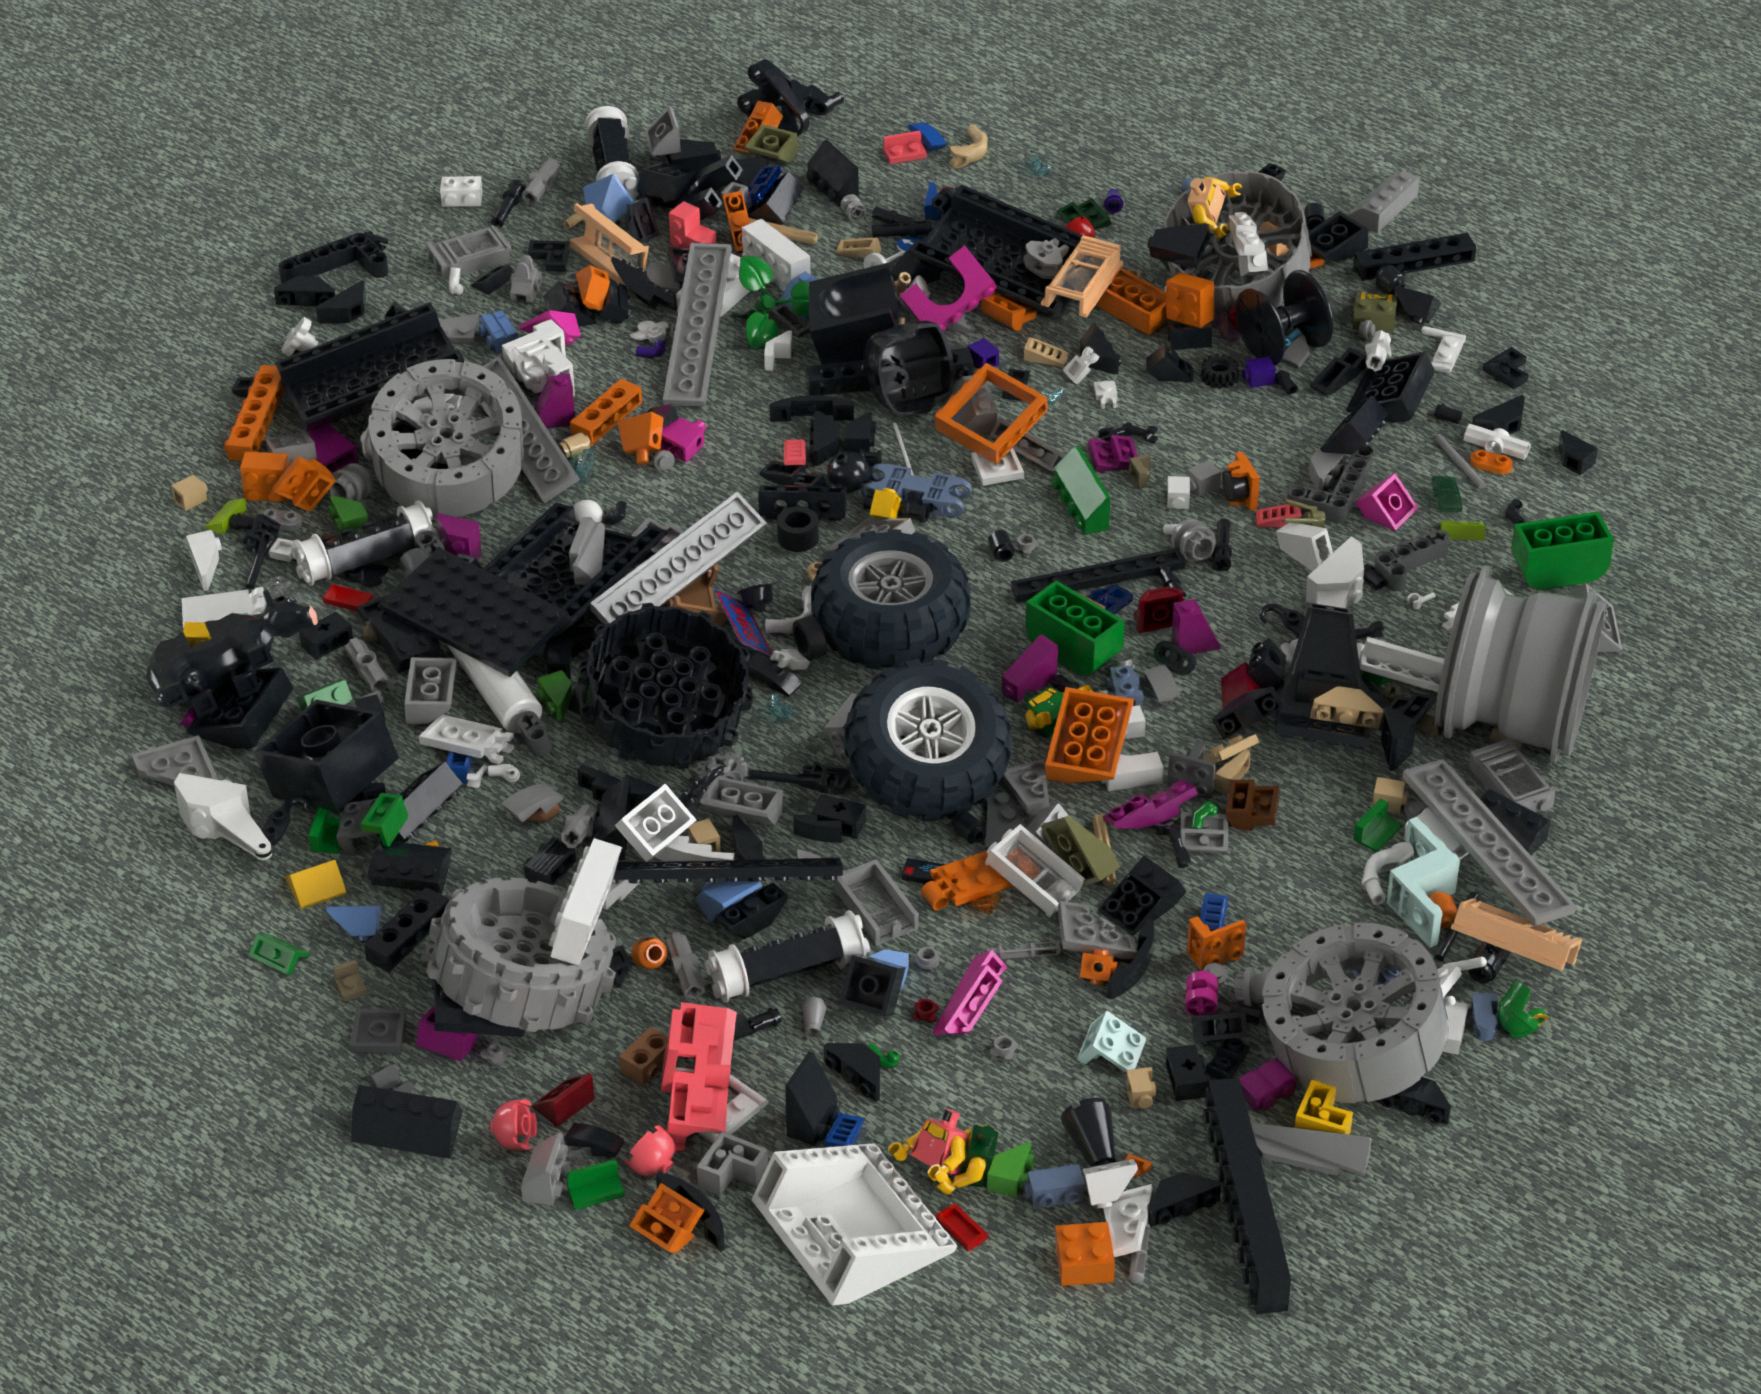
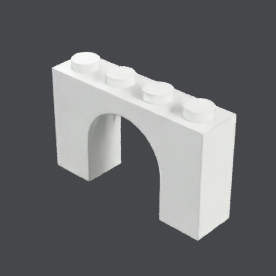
M1140 705L1132 707L1125 739L1145 736L1146 720ZM1158 752L1139 755L1121 754L1114 780H1103L1101 783L1106 784L1108 791L1163 783L1164 767Z

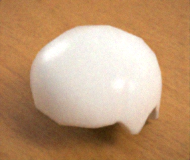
M581 500L573 506L576 522L580 523L582 517H591L595 522L603 521L602 509L595 501Z

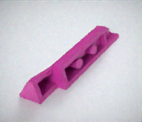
M992 950L974 957L932 1032L934 1035L965 1034L972 1030L1003 982L999 976L1007 968Z

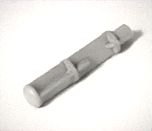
M1060 941L1021 944L1019 949L1004 950L1002 945H998L996 948H986V952L992 950L1001 960L1061 955L1062 944ZM1035 944H1056L1053 947L1035 948ZM1056 950V954L1036 955V951Z
M1149 1216L1141 1249L1131 1253L1128 1278L1132 1283L1136 1284L1144 1281L1150 1225H1148Z

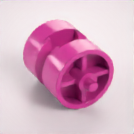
M1197 971L1187 977L1185 1010L1190 1016L1217 1012L1219 982L1214 974L1206 971Z

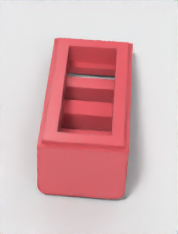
M805 440L784 441L785 465L806 464Z
M1290 504L1256 510L1257 527H1283L1288 524L1282 521L1284 518H1301V508Z

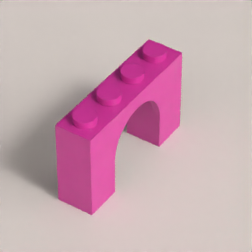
M965 245L949 257L952 266L965 281L964 292L956 302L950 305H937L928 299L917 284H914L900 295L903 303L918 321L927 320L934 322L940 326L943 332L948 325L958 322L966 311L975 309L979 304L978 302L984 297H990L997 288L995 282Z

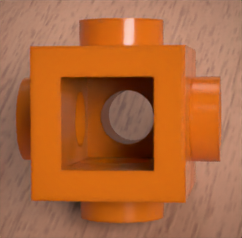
M1094 949V954L1083 953L1080 978L1090 979V984L1105 985V981H1109L1117 969L1118 962H1113L1114 956H1108L1109 951ZM1097 963H1101L1103 965V970L1101 972L1097 971L1096 969Z

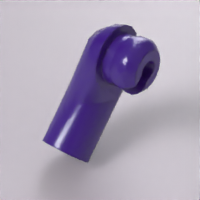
M656 340L654 343L655 347L637 346L636 356L654 358L666 351V342Z

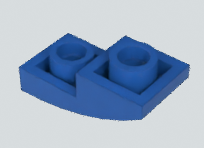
M925 122L908 125L910 132H921V141L923 140L929 151L942 149L947 145L944 138L931 125Z

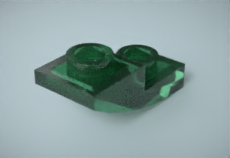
M1432 476L1434 497L1438 498L1439 512H1461L1463 509L1462 501L1454 477Z

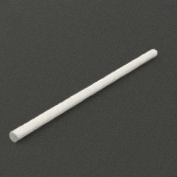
M893 423L906 466L911 468L898 425Z

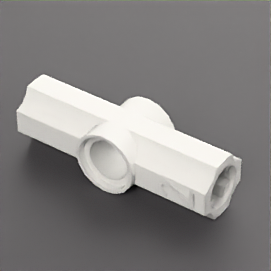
M1382 330L1376 331L1371 343L1365 345L1367 354L1366 365L1374 371L1381 370L1386 358L1391 357V338L1389 333H1385Z
M1469 424L1464 434V441L1482 446L1486 452L1499 455L1504 453L1523 460L1528 456L1531 446L1529 442L1510 437L1507 431L1500 428L1491 431Z

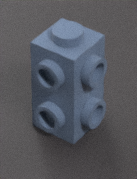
M1133 666L1110 667V676L1106 677L1107 691L1111 690L1110 695L1134 699L1133 706L1142 704L1143 692L1138 690L1140 686L1139 676L1134 674Z
M1079 1164L1028 1172L1027 1183H1024L1023 1187L1025 1198H1030L1033 1209L1084 1201L1085 1184Z

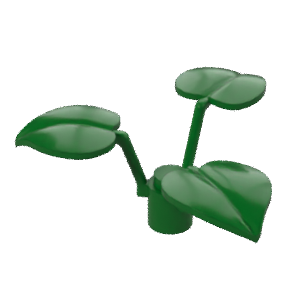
M743 256L740 258L739 280L742 286L749 291H757L762 288L759 294L760 298L755 303V308L758 312L750 315L746 323L747 342L750 349L755 350L765 346L766 342L778 336L776 322L768 319V312L774 309L775 306L792 302L794 313L801 316L809 315V282L796 283L791 289L792 298L775 301L772 296L764 295L766 289L764 284L771 282L773 278L770 266L760 258Z

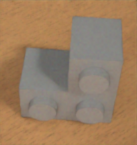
M722 1131L697 1166L698 1187L719 1196L723 1194L733 1178L757 1187L768 1166V1149Z

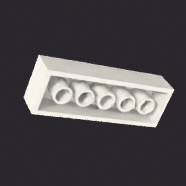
M594 838L591 846L585 847L577 871L574 873L571 885H569L566 898H564L560 912H558L555 920V931H553L549 946L553 947L550 957L580 965L610 890L622 849L621 846Z

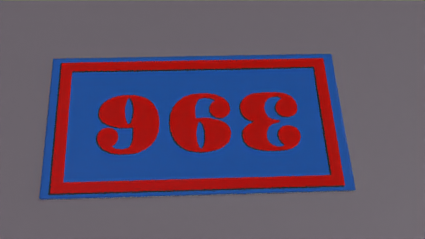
M714 589L740 643L772 656L773 653L750 608H747L742 601Z

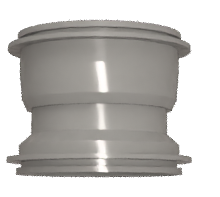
M1484 565L1480 575L1476 572H1471L1466 580L1453 622L1436 702L1435 726L1443 727L1444 725V737L1450 739L1456 728L1465 730L1476 721L1498 726V731L1507 738L1551 750L1550 762L1552 763L1557 762L1561 750H1563V756L1570 757L1583 716L1605 617L1606 601L1599 600L1598 604H1596L1597 590L1591 589L1587 600L1546 592L1530 594L1528 598L1507 594L1500 581L1491 578L1490 566Z

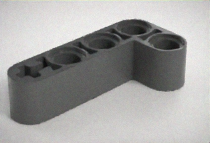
M1434 530L1381 550L1375 555V571L1386 580L1384 584H1386L1385 586L1388 589L1402 591L1406 587L1408 570L1443 558L1448 554L1450 535L1443 530Z

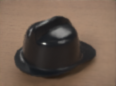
M777 582L750 586L738 591L737 595L741 596L747 608L763 611L766 605L770 604L773 600L772 586Z

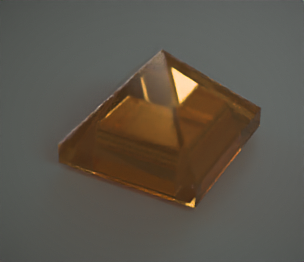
M993 894L978 898L971 903V906L987 915H991L1000 902L1002 895Z

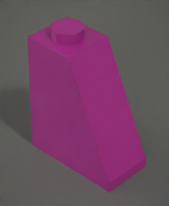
M570 374L549 376L534 409L547 429L570 426V421L575 418L573 385Z
M329 424L321 426L317 430L309 431L310 437L315 443L317 461L324 465L332 474L349 464L358 462L357 447Z
M1195 599L1173 604L1171 643L1191 654L1221 649L1214 631Z
M1040 635L1003 674L1002 693L1004 696L1018 703L1024 699L1025 694L1029 690L1036 692L1053 681L1057 676L1058 645L1044 635Z

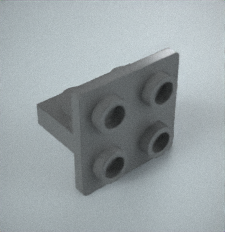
M1196 741L1192 750L1188 749L1186 755L1176 752L1170 753L1167 787H1171L1177 781L1185 780L1195 786L1198 794L1196 796L1212 799L1216 764L1204 760L1205 743Z

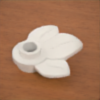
M643 321L638 324V331L630 334L629 337L634 340L649 339L650 343H655L656 340H665L666 330L669 328V325L664 321L659 323Z

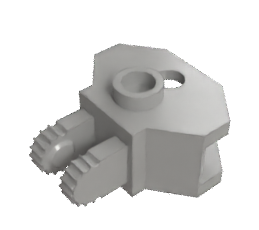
M1056 238L1051 241L1045 240L1044 242L1030 241L1025 247L1028 254L1023 258L1026 269L1041 278L1054 279L1062 268V258L1067 254L1069 246L1063 245L1058 248L1059 240Z
M527 254L522 255L520 263L516 266L515 273L511 274L510 298L511 300H518L519 295L526 296V302L533 303L541 286L542 273L538 271V268L533 267V260Z

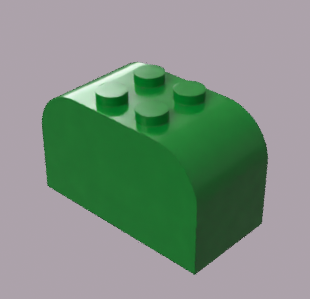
M1599 511L1514 524L1511 553L1530 587L1538 590L1589 583L1603 576L1610 566L1614 538Z
M1057 580L1026 602L1025 627L1031 643L1040 635L1047 637L1058 645L1057 662L1080 676L1091 675L1123 649L1125 621Z

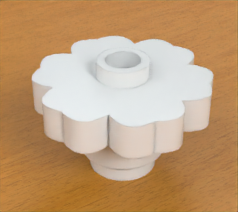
M304 317L298 325L291 328L286 336L288 339L283 345L282 353L289 357L295 349L303 352L317 346L318 341L315 339V336L308 332L311 326L310 320Z

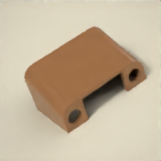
M718 563L680 593L673 595L661 607H678L694 613L704 611L711 614V621L722 627L727 615L720 602L716 608L712 589L719 572Z

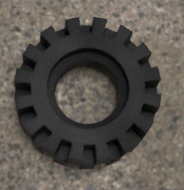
M1214 354V357L1212 355L1208 356V359L1205 358L1201 364L1202 382H1205L1207 386L1211 384L1212 388L1218 386V389H1221L1222 386L1228 388L1229 385L1232 387L1238 380L1239 364L1236 363L1237 360L1235 358L1232 359L1231 356L1226 358L1225 354H1222L1221 357L1218 354Z

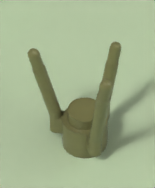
M1285 499V503L1308 510L1309 512H1305L1304 518H1284L1282 520L1284 523H1304L1305 525L1324 527V511H1317V506H1309Z

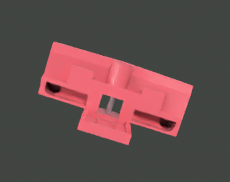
M681 1002L680 1010H672L664 1055L661 1092L671 1093L666 1131L674 1141L675 1152L685 1150L687 1136L702 1131L720 1134L723 1131L726 1133L728 1085L737 1013L728 1008ZM677 1057L694 1058L693 1069L676 1067Z

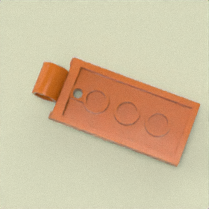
M1019 847L1015 848L1005 857L1031 880L1040 874L1038 867ZM987 851L931 869L930 875L934 881L926 883L921 889V894L931 907L937 911L946 907L950 900L955 906H959L1014 887V885L990 865L987 866L985 864L989 854Z

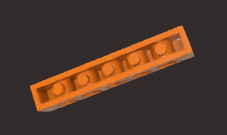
M261 365L258 373H255L253 385L248 389V396L243 400L241 412L237 414L236 423L230 430V437L224 444L228 460L242 461L245 452L259 451L285 392V386L276 366Z

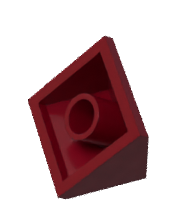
M1244 662L1221 678L1223 708L1230 701L1250 690L1261 689L1248 675V663Z
M591 1073L567 1078L534 1102L531 1107L556 1127L560 1126L595 1100Z

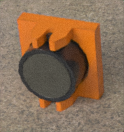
M1243 452L1235 453V461L1227 465V470H1224L1222 474L1225 498L1229 500L1230 505L1246 504L1250 511L1257 510L1260 477Z

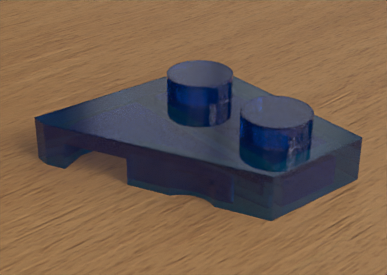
M1117 584L1107 586L1104 589L1092 590L1089 596H1085L1105 606V609L1114 615L1133 601V593Z

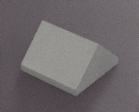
M669 106L644 132L650 153L653 156L681 152L678 123L673 108Z

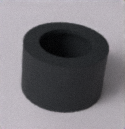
M790 507L783 510L777 517L779 545L793 552H803L815 547L819 541L818 515L806 507Z

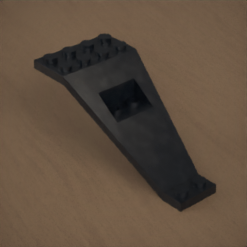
M1307 602L1305 620L1280 697L1284 708L1275 713V731L1284 738L1298 736L1302 737L1305 741L1316 742L1317 739L1335 746L1343 743L1349 744V747L1354 749L1369 747L1370 736L1368 727L1310 718L1315 698L1337 686L1360 689L1362 691L1363 688L1352 609Z

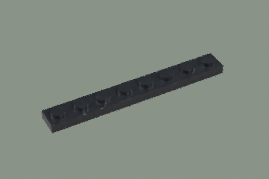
M1175 548L1011 581V590L1017 602L1031 599L1056 580L1072 590H1079L1154 575L1160 571L1159 568L1162 566H1169L1171 571L1184 569L1185 560L1179 549Z

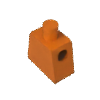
M649 412L618 421L624 452L636 456L637 465L649 464V453L657 452L661 449L663 417Z

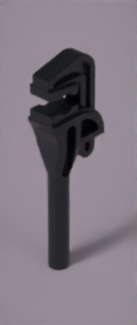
M264 514L256 516L251 530L247 532L242 541L246 544L245 549L247 551L255 549L256 552L246 583L247 589H254L264 557L269 548L274 544L281 524Z
M814 761L813 765L803 766L802 774L751 770L750 779L793 783L826 794L830 780H835L833 785L834 795L844 794L851 783V773L847 769L825 767L823 764Z

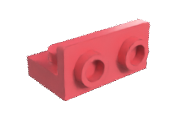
M920 131L883 137V152L889 164L927 158V152L921 142Z

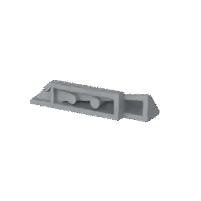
M999 417L989 436L998 439L1011 423ZM1028 433L1013 447L1016 452L1054 472V467L1066 456V454Z
M582 517L569 551L570 569L574 572L575 584L586 585L602 570L605 525L595 522L591 517Z
M1251 1123L1259 1155L1264 1159L1338 1176L1340 1168L1360 1176L1365 1175L1370 1158L1372 1142L1370 1137Z

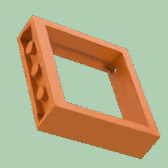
M985 363L981 369L975 371L973 377L968 382H965L955 395L949 398L947 404L936 412L934 416L935 429L997 465L1048 411L1047 397L990 364ZM987 381L1029 404L994 443L951 419Z

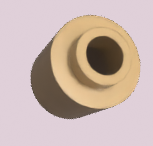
M580 432L563 439L558 446L565 457L571 460L588 453L591 441L587 435Z

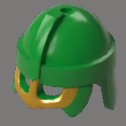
M1516 979L1505 997L1499 1002L1498 1020L1501 1027L1509 1032L1511 1037L1522 1038L1535 1032L1550 1016L1545 1014L1544 1008H1535L1527 1013L1523 1010L1531 994L1529 988Z

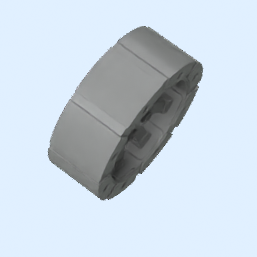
M1229 171L1212 175L1210 177L1225 181L1229 186L1235 183L1242 185L1241 189H1235L1237 193L1241 194L1236 197L1228 196L1227 191H1225L1226 196L1220 212H1226L1219 214L1217 224L1221 222L1228 225L1229 230L1225 232L1227 235L1218 239L1214 236L1213 231H1210L1211 237L1207 244L1210 247L1204 251L1197 269L1168 262L1171 277L1180 272L1196 276L1203 268L1211 264L1217 265L1218 267L1213 277L1210 278V281H1214V316L1228 319V311L1236 304L1239 294L1247 288L1259 290L1277 308L1283 302V286L1287 276L1294 270H1303L1308 273L1310 269L1311 245L1303 207L1296 194L1292 190L1290 191L1286 184L1267 174L1254 171ZM1192 188L1182 193L1174 202L1166 216L1164 228L1196 225L1188 205V198ZM1243 212L1249 215L1257 225L1256 234L1265 244L1264 250L1268 248V245L1282 243V245H1289L1290 251H1288L1285 258L1266 250L1268 268L1273 270L1271 275L1259 281L1255 275L1242 276L1243 285L1225 286L1229 275H1232L1235 270L1240 275L1239 254L1231 236L1228 215ZM1267 221L1279 227L1268 231L1258 230Z
M454 359L427 361L407 368V371L401 375L399 373L381 388L371 406L372 414L369 415V435L373 467L381 486L385 487L388 494L399 504L409 507L414 505L415 501L420 500L425 508L429 507L431 509L432 515L439 513L453 517L464 516L483 510L489 504L497 502L514 485L520 474L521 461H523L524 457L521 409L512 389H508L506 382L494 372L464 361V363L455 362ZM445 394L465 396L459 407L450 412L448 405L446 406ZM429 397L433 406V415L421 413L412 404L418 399ZM482 401L493 407L494 412L489 417L478 421L470 420L472 413ZM396 417L406 420L416 427L415 433L392 431V424H394ZM491 432H500L493 445L489 444L487 446L476 442V439ZM418 449L423 450V452L416 459L413 458L411 460L401 453L400 450ZM466 456L479 459L465 466H461L460 462ZM438 462L447 464L448 469H433L429 467ZM462 475V478L458 479L455 476Z
M1354 923V926L1344 927V924L1328 927L1312 933L1292 945V950L1287 954L1283 953L1268 973L1262 992L1264 1001L1262 1008L1276 1058L1295 1075L1296 1085L1300 1086L1304 1092L1307 1091L1311 1080H1315L1336 1087L1334 1102H1370L1387 1098L1418 1082L1421 1076L1433 1068L1445 1048L1449 1031L1448 1015L1437 967L1426 948L1416 939L1411 940L1408 938V934L1403 931L1374 923ZM1383 968H1387L1389 971H1400L1398 977L1384 986L1383 984L1376 985ZM1362 969L1361 975H1358L1354 982L1348 976L1346 977L1343 971ZM1322 978H1328L1333 991L1323 990L1322 992L1309 986ZM1415 990L1411 1004H1407L1405 1007L1390 1006L1393 1001L1402 995ZM1293 1002L1301 1005L1303 1003L1319 1010L1317 1014L1300 1017L1299 1015L1291 1016L1290 1013ZM1395 1025L1386 1032L1379 1033L1383 1026ZM1322 1031H1332L1327 1040H1320L1309 1036V1034Z

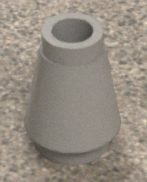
M810 997L802 1005L805 1033L807 1035H819L826 1006L821 998Z

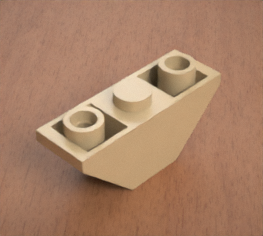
M1337 686L1314 699L1310 718L1379 729L1383 709L1362 690Z

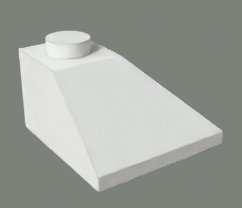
M1134 1159L1082 1169L1091 1205H1097V1208L1112 1206V1201L1119 1199L1138 1170Z

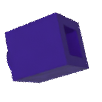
M982 338L967 346L970 350L974 367L977 369H981L985 363L993 367L999 365V349L986 339Z
M1270 357L1245 361V369L1242 370L1243 380L1247 381L1251 388L1275 384L1276 368Z

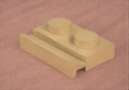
M1256 734L1245 738L1239 735L1228 740L1229 745L1225 747L1223 744L1211 748V754L1205 756L1204 760L1214 763L1223 761L1260 742Z

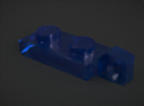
M779 165L762 167L749 185V196L751 197L752 204L760 203L763 200V194H767L782 172Z

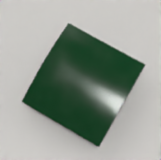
M1093 198L1078 206L1071 202L1057 210V214L1067 225L1077 217L1083 219V216L1090 221L1094 230L1112 224L1108 215Z

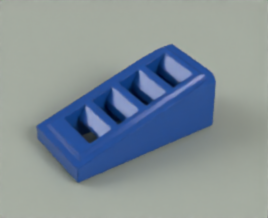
M934 182L929 184L924 204L925 220L931 218V221L941 220V211L932 204V199L937 195Z
M450 751L446 761L447 765L462 784H467V774L470 773L473 757L468 755L467 757H454L455 755L463 754Z
M1209 893L1204 895L1200 920L1207 924L1210 930L1224 927L1228 909V897Z
M839 1113L826 1137L824 1147L855 1145L864 1123V1118ZM843 1121L852 1122V1123H855V1125L849 1124V1123H845V1122H843Z

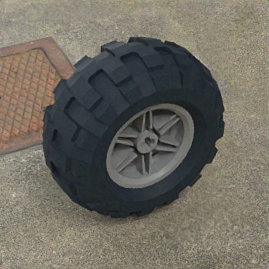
M888 529V532L885 533L869 531L861 533V538L856 540L848 538L839 543L838 548L835 551H830L824 558L812 582L811 611L812 616L818 620L823 629L826 643L833 651H839L842 654V658L852 663L864 662L866 663V668L880 670L881 666H889L897 669L900 664L910 660L919 659L920 663H930L937 653L944 655L952 648L960 632L962 633L970 616L971 588L961 563L955 555L948 551V547L941 542H930L927 535L917 532L906 534L902 533L899 529Z

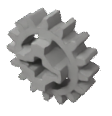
M727 752L724 756L718 753L713 757L709 756V761H701L702 766H697L698 771L696 772L700 781L715 768L724 766V771L719 777L743 781V777H747L748 769L743 756L738 757L737 753L731 756Z

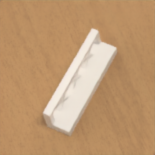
M1367 637L1360 654V670L1438 692V683H1440L1445 659Z

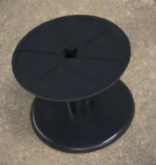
M1294 270L1285 279L1283 286L1284 306H1278L1277 310L1268 297L1253 288L1244 289L1237 298L1236 320L1245 346L1256 358L1270 357L1274 366L1281 362L1285 353L1284 330L1286 328L1289 330L1292 327L1294 330L1298 328L1305 335L1307 344L1314 348L1326 346L1332 337L1333 317L1328 299L1316 279L1303 270Z

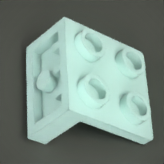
M1106 1011L1091 1023L1077 1060L1087 1064L1090 1060H1096L1101 1055L1126 1073L1127 1070L1136 1068L1146 1038Z

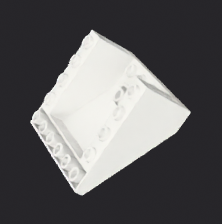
M875 1143L774 1152L752 1197V1202L832 1306L849 1304L955 1252L957 1248L950 1235L943 1229L935 1216L931 1214L922 1203V1200L914 1193Z

